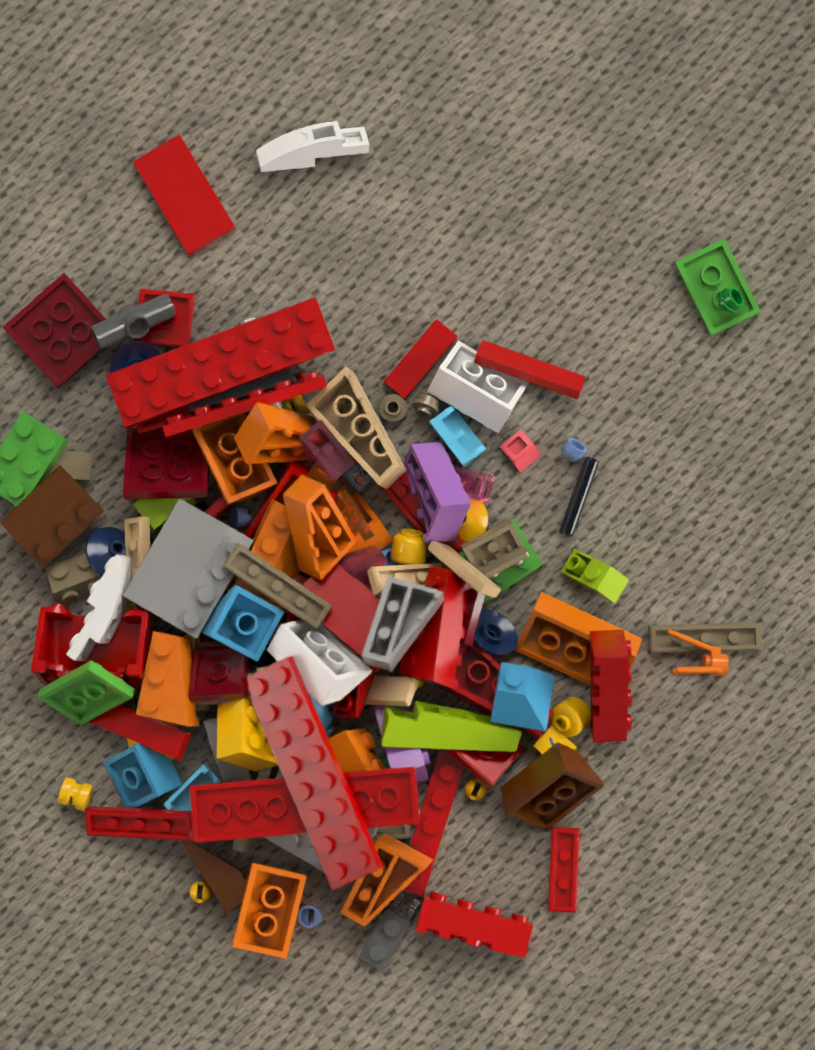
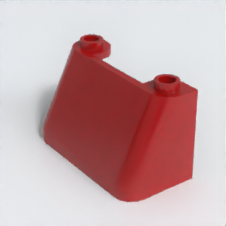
M62 604L40 607L31 671L44 685H48L89 661H93L135 688L134 692H141L152 640V615L147 609L132 607L130 611H126L109 644L96 643L86 661H74L66 654L71 648L69 647L71 639L77 633H80L84 627L86 616L73 615Z

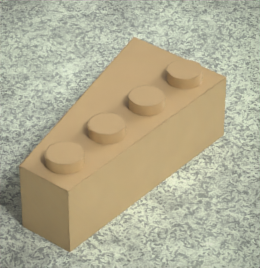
M345 367L306 406L380 486L388 489L407 469L356 375Z

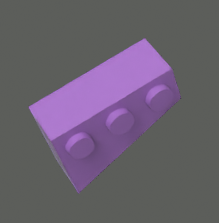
M441 442L411 444L404 461V466L407 469L406 473L412 495H417L421 509L417 510L418 519H424L427 533L423 534L424 542L431 543L432 540L437 542L454 541L466 513L470 509V497L466 494L461 484L460 476L455 472L451 463L450 455L446 453Z
M412 700L409 707H406V706H391V707L412 712V708H413V705H414V704H413V700ZM373 705L382 736L385 705ZM385 747L390 768L415 766L417 785L429 782L425 765L429 764L430 760L426 748Z

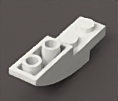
M338 121L307 126L284 134L257 149L256 155L261 172L315 167V158L369 153V141L364 127L340 129Z
M116 554L115 557H111L105 565V573L102 578L91 587V595L87 602L93 605L95 609L86 615L84 627L80 633H77L69 643L71 648L66 654L74 661H86L96 643L109 644L116 632L127 603V598L123 594L129 586L131 579V558L127 555Z

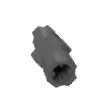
M165 293L138 306L135 304L123 306L118 311V315L91 326V331L98 347L103 349L128 337L142 338L148 333L150 327L175 317L176 311L170 297Z

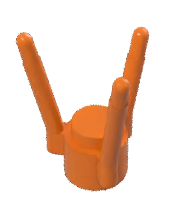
M673 630L667 631L668 635L709 652L708 655H703L701 667H676V669L671 671L672 674L726 675L729 659L727 654H721V647L707 645Z

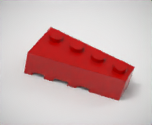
M430 566L425 587L442 591L444 601L401 658L398 673L407 677H413L421 682L458 690L459 680L455 679L456 667H461L462 655H459L458 652L460 639L465 637L466 628L463 627L462 622L463 616L468 613L471 586L452 570Z
M624 630L590 631V708L593 743L627 741V731L632 730L631 714H627L628 706L632 705L631 689H628V682H631L632 679L631 665H629L631 641L625 639Z
M473 641L472 646L461 645L458 654L462 655L461 667H456L455 679L459 680L458 690L442 686L439 688L491 715L500 665L490 654L482 650ZM549 709L548 721L552 713L554 712L551 709ZM512 726L513 728L521 729L523 733L536 740L543 733V731Z
M431 891L430 896L424 895L416 924V932L425 934L427 930L441 938L453 940L457 938L465 944L479 947L483 945L493 951L525 958L533 929V924L528 922L529 917L512 913V917L500 915L501 909L485 906L484 910L473 908L474 902L459 898L457 903L446 900L447 895Z

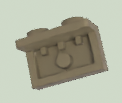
M510 519L460 545L469 563L489 580L497 577L502 570L508 567L520 565L529 556Z
M86 552L45 568L52 593L58 604L64 606L74 605L78 601L89 598L91 587L102 578L89 564Z

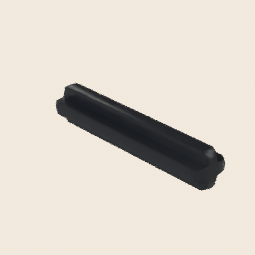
M592 457L584 459L559 530L560 533L566 536L574 535L599 461Z

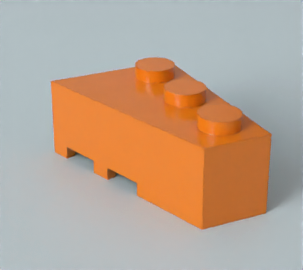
M256 402L234 437L246 464L316 460L327 444V440L314 416Z
M301 475L283 494L299 570L322 580L357 542V539L324 484Z
M153 631L136 715L184 726H199L195 702H191L188 698L193 664L191 638Z
M366 728L346 730L328 738L342 772L385 769L381 759L377 758L374 750V739L367 732Z
M383 833L377 839L374 846L384 867L356 880L340 913L365 927L422 873L433 859Z

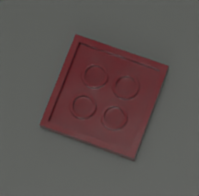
M63 273L6 323L3 328L59 389L103 350L98 347L93 337L91 326L107 319L72 280Z
M137 427L127 428L123 483L124 500L208 497L209 465L192 429L165 437L163 429L139 435Z

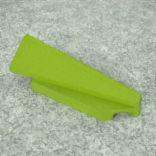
M415 701L412 712L385 705L381 744L383 747L515 752L522 730L490 722L491 715Z

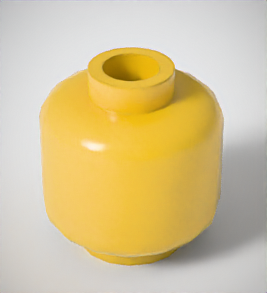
M401 529V533L395 534L391 548L392 561L399 565L424 564L427 558L428 543L424 542L423 532L415 529Z
M569 697L553 708L554 712L550 717L551 724L565 737H574L588 728L591 723L592 714L589 706L582 699Z

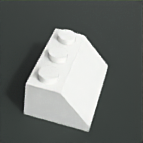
M458 341L439 367L427 392L458 409L461 413L482 423L485 427L499 433L529 382L474 363L477 351Z
M302 619L281 624L267 649L276 662L285 657L293 656L307 691L322 706L340 701L370 675L372 671L349 647L322 624L315 629Z

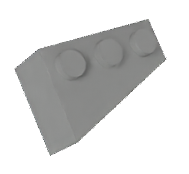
M388 576L362 653L364 663L392 671L443 603V592Z

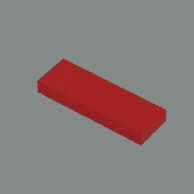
M436 319L383 382L405 400L458 336Z
M551 827L548 911L576 913L580 828Z

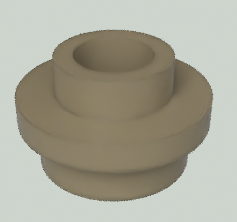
M395 394L384 397L379 406L380 414L389 422L400 421L407 412L405 400ZM389 404H397L399 407L398 411L395 413L389 412Z
M420 394L418 399L413 401L412 406L419 416L431 418V416L438 415L439 401L434 397Z

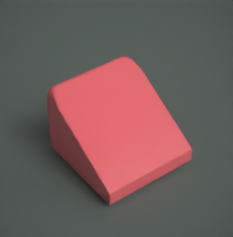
M521 430L499 446L519 472H522L541 457L537 447Z

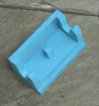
M453 406L448 407L429 421L431 428L462 468L487 450Z
M203 764L163 805L168 810L191 811L190 786L223 783V781L206 764Z

